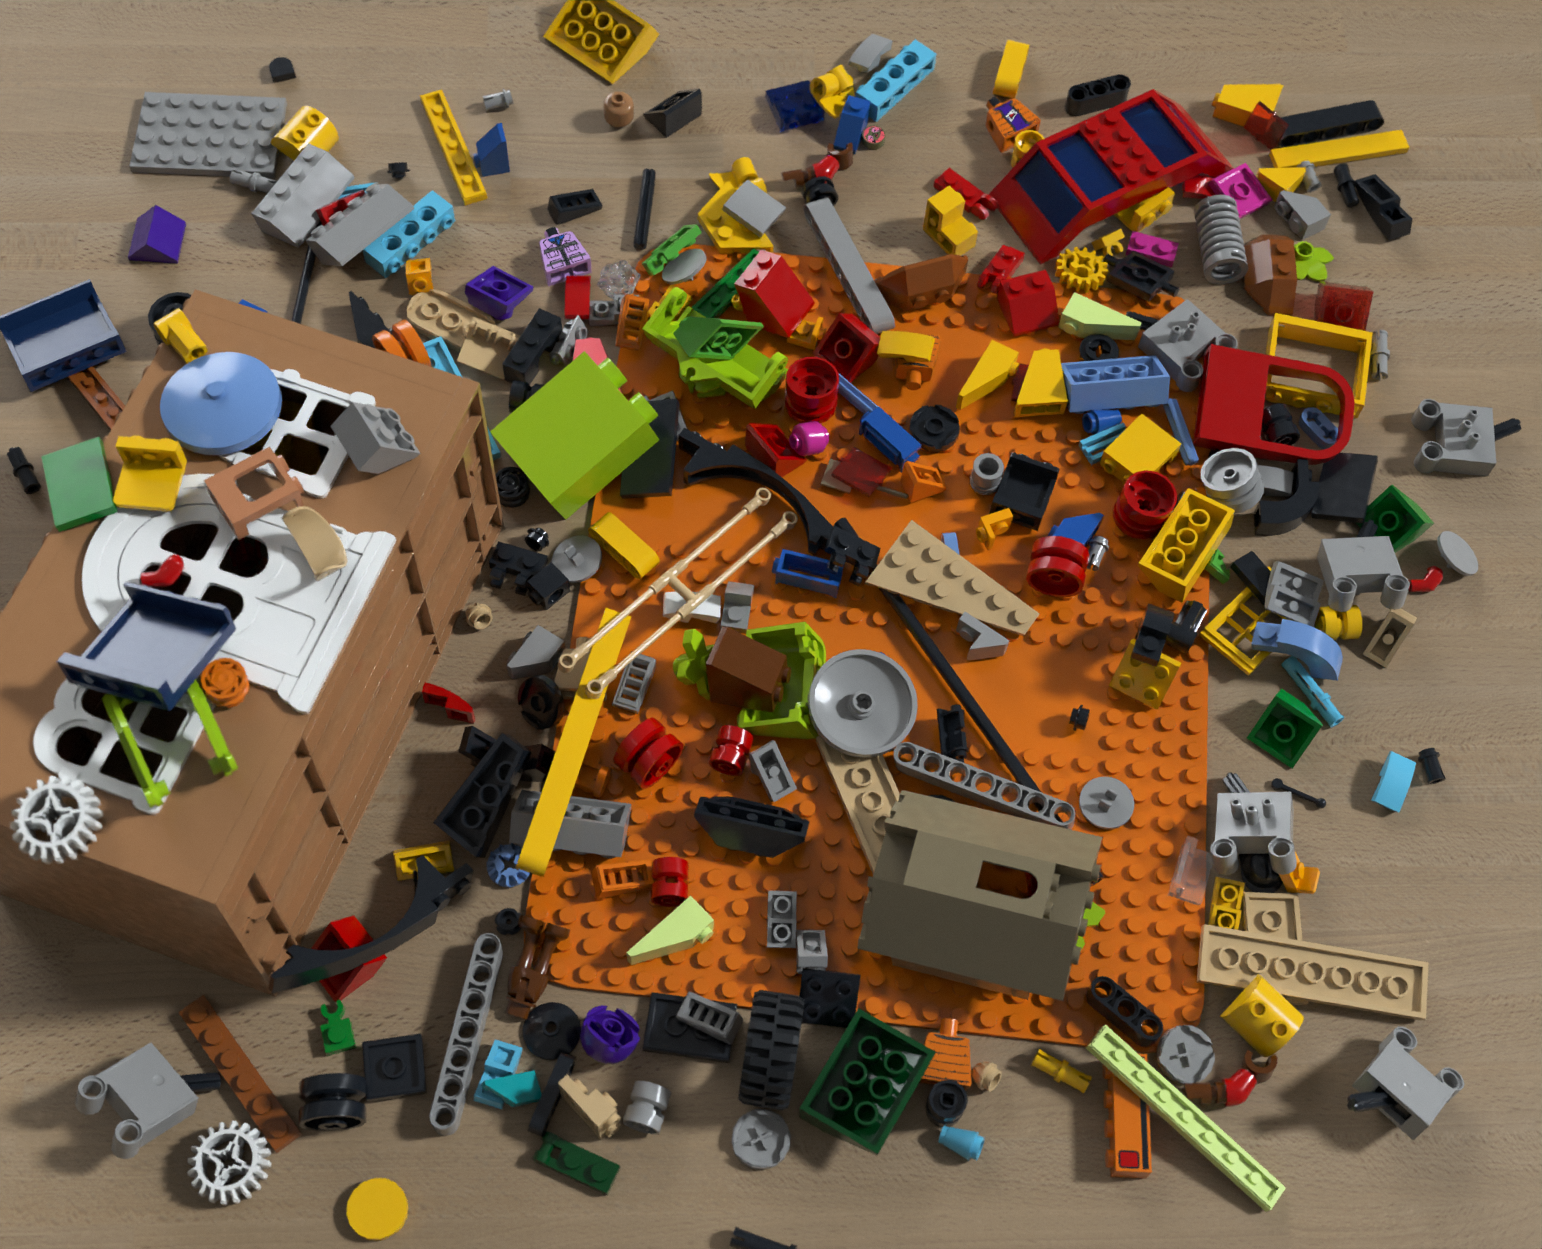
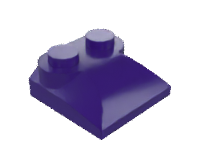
M492 266L467 283L464 293L472 306L493 316L497 320H505L512 317L514 308L533 291V286Z

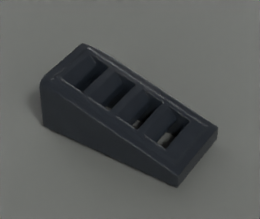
M588 189L550 196L547 209L554 223L559 225L600 210L603 205L595 191Z

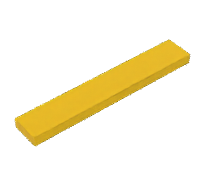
M442 89L420 95V101L464 205L488 199Z
M1395 130L1271 149L1269 156L1274 168H1297L1303 161H1310V163L1317 167L1407 153L1410 147L1403 131Z

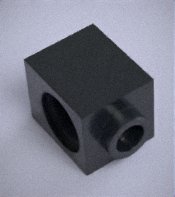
M552 562L527 581L529 598L535 605L540 604L545 610H548L570 592L569 579Z

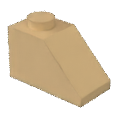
M1401 608L1390 609L1363 655L1386 668L1415 624L1417 617Z

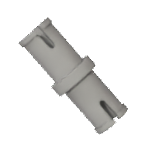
M235 168L230 174L231 184L250 188L253 192L262 191L268 193L277 182L276 180L262 177L260 173L255 172L251 174Z
M1375 330L1372 333V350L1370 351L1372 378L1380 380V374H1382V379L1384 380L1388 377L1387 360L1390 358V351L1387 349L1388 332L1379 330L1380 336H1378V331Z

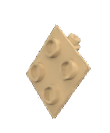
M473 317L456 362L504 380L502 363L520 338V335Z

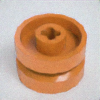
M403 319L392 325V334L382 330L372 335L375 349L432 367L423 342L407 320Z

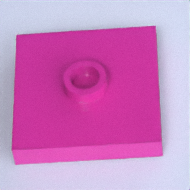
M1246 163L1214 178L1208 184L1216 195H1227L1235 199L1239 220L1272 201L1270 195Z

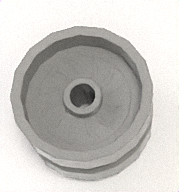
M1230 448L1221 450L1211 455L1201 468V481L1206 490L1207 497L1235 510L1234 514L1242 513L1255 506L1264 493V483L1259 473L1257 462L1253 455L1244 449Z

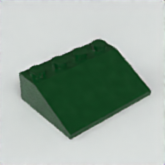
M858 1008L800 1106L799 1118L829 1135L878 1156L936 1052Z

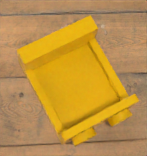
M1141 414L1104 450L1100 465L1107 473L1113 474L1125 485L1127 479L1136 472L1144 470L1157 472L1167 461L1171 463L1176 458L1181 443Z

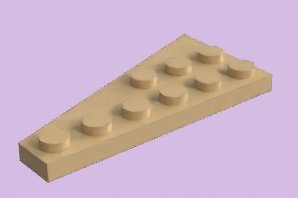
M913 520L909 522L864 583L951 613L963 615L964 612H967L979 621L1020 636L1026 634L1040 614Z

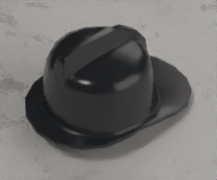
M1269 853L1239 854L1242 880L1248 889L1259 893H1274L1281 887L1283 882L1279 874L1271 868Z

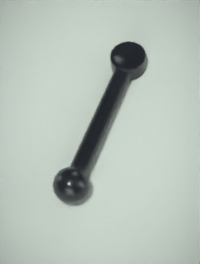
M1279 778L1273 779L1271 787L1274 790L1282 789L1291 792L1298 797L1315 803L1316 807L1320 809L1326 806L1325 799L1314 798L1284 785Z

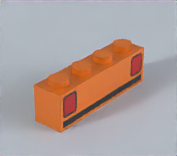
M1139 1054L1147 1062V1054ZM1103 1064V1079L1108 1080V1090L1104 1091L1103 1103L1104 1108H1108L1109 1120H1105L1104 1134L1105 1138H1109L1110 1150L1107 1149L1105 1153L1106 1168H1110V1177L1146 1179L1152 1173L1149 1105Z

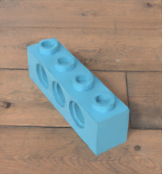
M914 40L908 46H904L894 59L891 58L881 71L875 72L865 85H861L857 89L855 96L871 101L869 118L877 122L934 70L936 53L917 40Z
M433 190L413 206L414 210L363 249L365 263L384 278L397 272L406 260L414 258L423 247L432 243L441 232L449 229L453 222H455L453 206Z

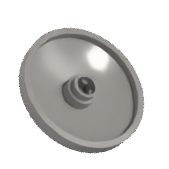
M849 650L830 658L816 673L808 693V711L817 733L834 749L854 757H875L893 750L909 734L917 715V695L907 672L890 657L872 650Z

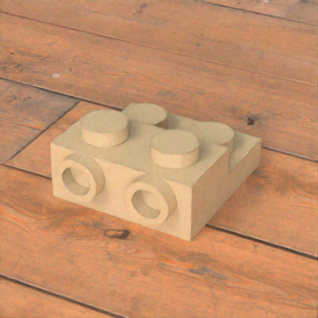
M568 1075L558 1082L561 1097L600 1140L606 1135L611 1137L620 1129L622 1124L619 1122L621 1118L617 1114L618 1110L615 1108L617 1103L607 1092L601 1094L595 1089L587 1095L588 1090L577 1078L573 1081Z

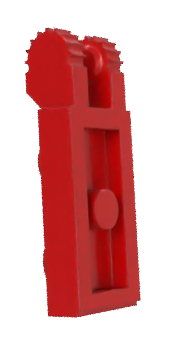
M948 168L934 181L933 186L939 192L948 186L959 192L965 200L964 210L968 213L971 212L981 220L989 216L986 208L990 211H995L998 208L997 201L992 196L985 194L951 168Z
M1002 245L979 277L977 287L983 289L988 281L993 282L991 292L997 294L1000 281L1012 277L1023 262L1025 253L1013 247Z

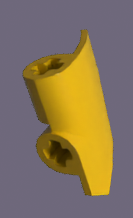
M839 65L826 74L812 79L810 83V91L823 110L835 119L842 113L848 95L855 97L853 77L846 72L843 65Z
M742 157L734 161L731 167L732 172L709 173L710 179L718 189L730 181L735 190H737L745 181L749 180L767 193L763 179L758 177L752 161L748 157Z

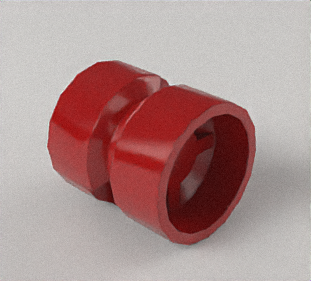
M724 725L720 727L716 739L718 747L713 748L709 765L720 773L740 776L747 761L745 755L749 754L754 740L753 735L737 726Z
M661 857L652 861V879L656 881L651 885L652 903L659 906L676 907L688 898V884L685 883L688 880L689 872L687 860L678 857Z

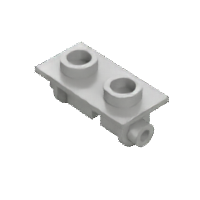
M576 316L575 320L565 323L559 336V340L562 342H556L550 353V361L553 364L558 365L562 362L565 366L569 365L573 361L576 339L587 338L589 331L579 316Z

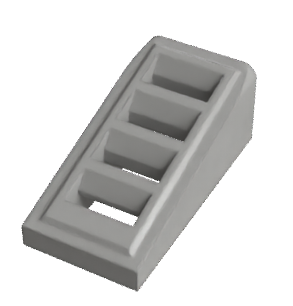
M640 654L624 668L612 706L638 714L657 668L656 659ZM633 674L643 677V681L630 676ZM628 684L640 688V690L637 691L631 688H627L626 686ZM623 694H625V695H628V696L635 697V698H637V699H636V701L634 702V701H631V700L622 698V696H623Z
M690 991L676 1015L678 1020L730 1045L733 1043L743 1023V1018L739 1012ZM695 1003H698L700 1005L692 1018L689 1015ZM706 1008L710 1009L704 1021H700ZM717 1013L720 1014L715 1026H711Z

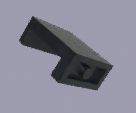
M1011 453L998 491L995 493L989 514L1009 508L1013 515V523L1038 531L1060 469L1050 463L1031 459L1024 454Z

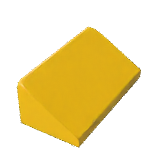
M450 841L397 849L393 852L398 881L413 879L412 874L416 869L415 861L421 855L440 873L454 871Z

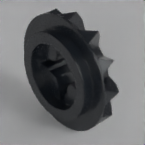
M1103 334L1087 336L1079 347L1080 358H1083L1084 361L1116 359L1119 356V348L1116 342ZM1099 346H1101L1100 350L1102 354L1098 358L1096 356V350Z

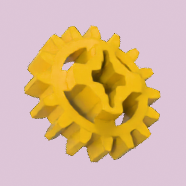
M1074 247L1073 252L1066 249L1065 254H1059L1055 265V276L1060 277V284L1066 282V288L1068 289L1073 286L1076 292H1079L1080 288H1083L1085 292H1089L1090 287L1097 290L1098 285L1103 286L1108 274V263L1102 262L1103 256H1095V250L1090 253L1087 252L1086 247H1084L1083 251H1079L1078 247Z

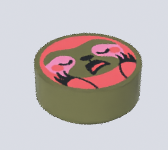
M879 126L866 127L862 133L863 145L869 149L881 148L885 143V131Z

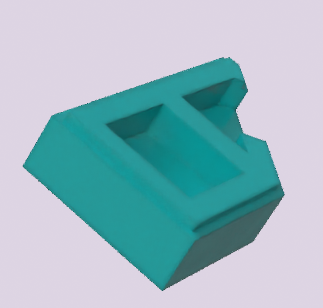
M535 1070L485 1080L481 1084L484 1090H490L503 1099V1102L511 1107L539 1102L542 1096Z

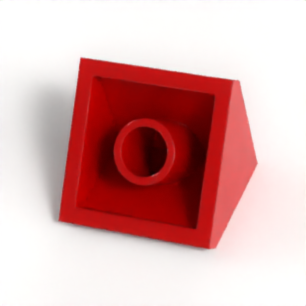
M748 423L746 426V448L757 460L770 467L781 477L807 461L804 456L798 455L791 448L789 438L777 424Z

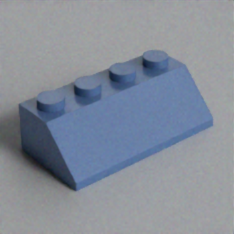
M1156 355L1061 363L1068 400L1066 406L1069 412L1081 414L1089 410L1133 409L1137 406L1157 407L1160 404H1168L1170 376Z

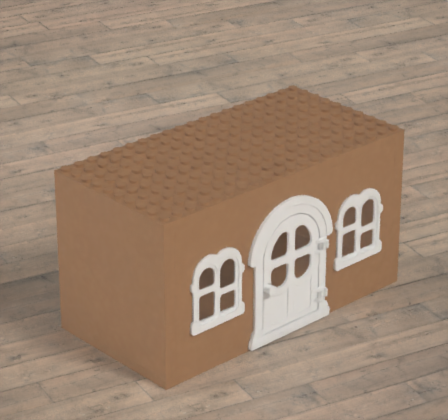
M195 289L190 299L184 302L182 312L189 320L193 331L206 345L208 352L205 355L220 352H236L262 361L271 369L277 379L282 402L287 400L302 404L298 415L293 421L277 419L271 428L272 433L262 450L270 447L275 453L285 435H293L319 445L322 465L315 475H308L290 468V471L287 473L291 478L296 476L304 489V492L301 493L304 506L318 512L331 525L340 538L346 551L347 565L318 582L316 581L315 575L303 552L281 519L285 513L297 507L292 500L246 524L249 532L247 537L261 541L268 549V563L261 573L250 578H244L219 569L222 559L236 536L210 498L204 480L251 456L240 451L224 455H205L192 452L181 446L187 464L176 504L172 511L117 507L118 512L61 532L54 525L51 532L44 536L42 547L36 557L30 560L23 579L15 585L8 604L0 610V894L276 997L278 992L271 993L268 990L270 975L282 967L285 961L290 958L286 953L288 948L292 945L301 946L422 695L424 682L428 683L504 522L479 382ZM164 342L159 344L156 356L150 366L144 369L141 381L129 395L128 403L123 411L117 414L110 433L102 439L114 494L123 466V461L115 447L118 436H141L147 439L160 440L168 438L174 440L168 433L162 420L160 400L168 381L179 369L186 365V362L171 344L166 345ZM352 402L390 408L399 415L402 426L414 438V444L420 454L418 457L380 474L358 471L331 428V425ZM312 413L316 431L306 427ZM269 463L239 477L235 481L246 500L250 502L283 486L269 466ZM170 555H178L184 561V569L175 583L170 586L152 588L170 591L189 598L195 597L200 600L205 590L209 586L214 585L233 591L243 598V610L233 621L237 629L209 663L220 658H232L240 662L245 668L250 689L249 694H246L244 701L238 706L231 708L220 706L219 708L213 705L206 697L201 683L202 672L196 679L228 750L238 767V770L233 771L232 775L228 777L223 772L214 775L207 760L216 757L187 692L184 693L175 705L187 710V716L174 740L168 743L140 733V727L152 706L138 703L128 722L129 728L138 747L163 756L162 763L153 777V781L156 783L164 779L170 795L161 798L164 803L163 805L157 807L156 804V806L150 808L142 788L108 777L100 772L113 745L120 741L102 700L106 693L69 683L57 660L64 652L81 656L130 600L123 586L125 582L142 585L141 573L156 572ZM63 775L69 776L72 782L75 779H79L84 783V787L89 786L94 791L93 796H96L101 803L97 808L103 812L104 816L96 821L102 824V829L93 830L92 832L97 837V841L88 840L85 843L88 846V852L78 849L76 851L77 860H72L66 855L64 864L57 863L55 859H53L51 864L44 863L41 858L33 860L29 857V853H24L19 849L20 843L14 841L12 836L16 831L10 827L9 823L17 820V818L12 815L11 810L21 808L16 798L26 799L28 796L26 788L30 787L36 790L37 780H42L47 785L50 776H55L59 781ZM62 798L66 808L80 809L76 799ZM34 830L38 841L51 842V837L47 834V831Z

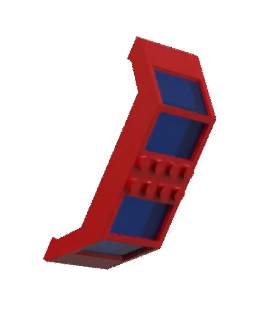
M1152 89L1036 142L989 195L997 201L999 212L1041 265L1058 257L1061 251L1083 229L1162 192L1167 187L1171 188L1198 174L1203 173L1216 178L1234 168L1180 104Z

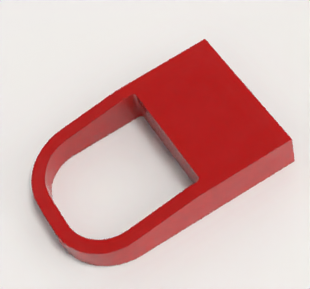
M1211 344L1204 353L1203 374L1201 376L1193 444L1194 446L1207 449H1220V451L1230 448L1244 449L1250 452L1254 458L1288 463H1296L1297 459H1308V465L1322 464L1337 456L1350 440L1355 406L1354 395L1346 379L1329 367ZM1268 374L1318 381L1326 384L1336 393L1340 402L1338 434L1333 446L1324 450H1311L1260 439Z

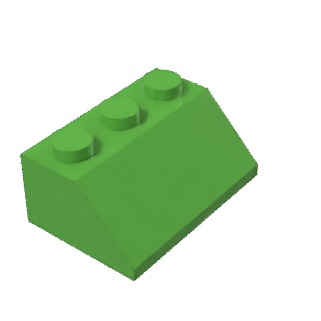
M689 316L680 322V327L673 334L689 357L731 360L764 326L758 322Z

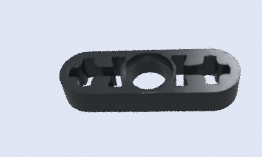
M563 1051L560 1054L533 1113L528 1132L543 1137L561 1099L558 1082L566 1075L571 1076L576 1064V1056Z

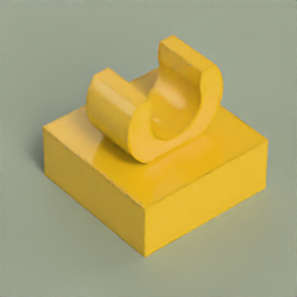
M1118 229L1091 243L1095 251L1103 248L1102 253L1104 257L1107 253L1113 256L1111 247L1115 249L1116 254L1122 252L1123 246L1118 240L1125 236L1122 229Z

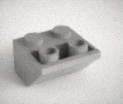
M352 402L331 425V428L358 471L380 474L410 461L420 454L414 444V438L402 426L399 415L390 408Z

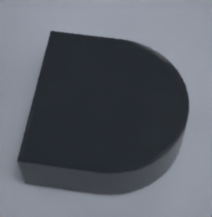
M278 57L270 62L269 69L273 83L296 78L293 64L288 58Z

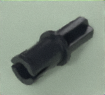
M1346 163L1338 164L1333 169L1338 182L1337 189L1339 192H1342L1347 207L1352 208L1359 204L1355 190L1356 181L1352 179Z
M11 447L7 456L14 468V476L19 478L26 494L38 492L41 489V485L33 472V465L28 463L20 447Z

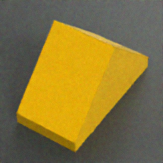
M1305 167L1259 168L1256 178L1272 200L1276 202L1281 191L1294 192L1300 186L1306 169Z

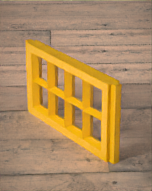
M1246 587L1200 632L1199 636L1249 676L1272 652L1259 651L1250 659L1236 646L1244 638L1252 643L1253 636L1250 632L1256 627L1257 622L1266 623L1263 619L1271 611L1265 610L1258 616L1245 606L1244 603L1252 595L1257 598ZM1238 609H1241L1254 620L1246 629L1230 618ZM1278 615L1281 619L1290 620V619H1287V618H1285V617H1283V616ZM1224 622H1227L1240 633L1232 643L1216 631Z

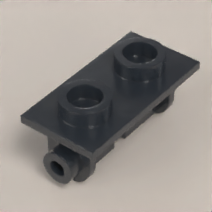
M952 705L950 711L938 708L937 719L941 754L964 763V758H966V754L969 752L966 732L961 731L965 727L964 710L961 709L960 705Z

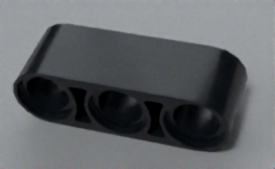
M1118 74L1074 85L1068 91L1064 107L1065 111L1070 116L1076 117L1109 109L1126 102L1131 80L1125 75Z
M1100 976L1093 980L1086 992L1088 1004L1137 1045L1150 1047L1155 1044L1163 1032L1162 1021L1112 979ZM1095 988L1104 989L1108 997H1099L1095 992ZM1118 1007L1127 1008L1131 1016H1122L1118 1011ZM1141 1026H1149L1153 1030L1154 1036L1145 1035L1142 1032Z

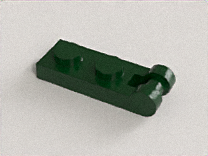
M545 1131L541 1139L543 1143L539 1151H535L532 1160L608 1196L620 1170V1165L570 1143L549 1131ZM554 1147L561 1150L557 1160L550 1157Z

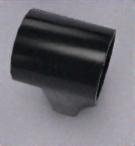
M1195 600L1186 601L1176 622L1173 621L1165 644L1185 654L1188 653L1198 634L1196 631L1207 612L1202 603Z

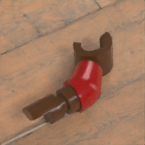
M829 143L827 146L828 156L818 163L812 164V167L806 168L805 171L797 169L781 172L782 180L794 179L796 188L803 187L804 183L815 177L826 176L832 180L838 170L848 169L852 165L853 143H848L843 151H835L834 145Z
M1247 1050L1242 1060V1069L1240 1068L1230 1078H1223L1222 1082H1214L1213 1086H1210L1209 1082L1184 1083L1185 1096L1187 1099L1198 1098L1200 1105L1211 1104L1212 1101H1215L1216 1104H1224L1225 1107L1240 1105L1247 1100L1257 1083H1263L1270 1079L1277 1065V1056L1275 1054L1269 1056L1266 1061V1067H1258L1251 1060L1253 1053Z

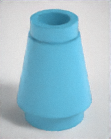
M944 1125L938 1143L944 1144V1146L968 1161L971 1158L978 1160L985 1137L979 1136V1132Z

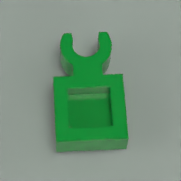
M340 1000L336 1001L338 1009L335 1013H328L326 1005H321V1013L328 1021L327 1024L320 1025L327 1056L356 1049L350 1018L342 1019L345 1008Z

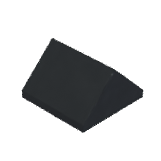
M700 89L678 91L643 115L667 138L702 115V92Z

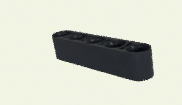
M1368 100L1284 116L1271 124V130L1279 147L1283 148L1372 132L1379 129L1385 120L1376 102Z

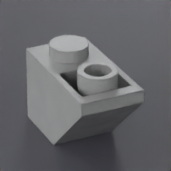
M1284 190L1279 193L1274 205L1278 215L1283 217L1291 230L1301 240L1324 230L1331 216L1317 198Z
M538 625L533 632L530 631L526 634L520 649L517 652L514 651L509 656L506 663L509 677L518 679L551 673L558 664L563 650L566 649L565 641Z

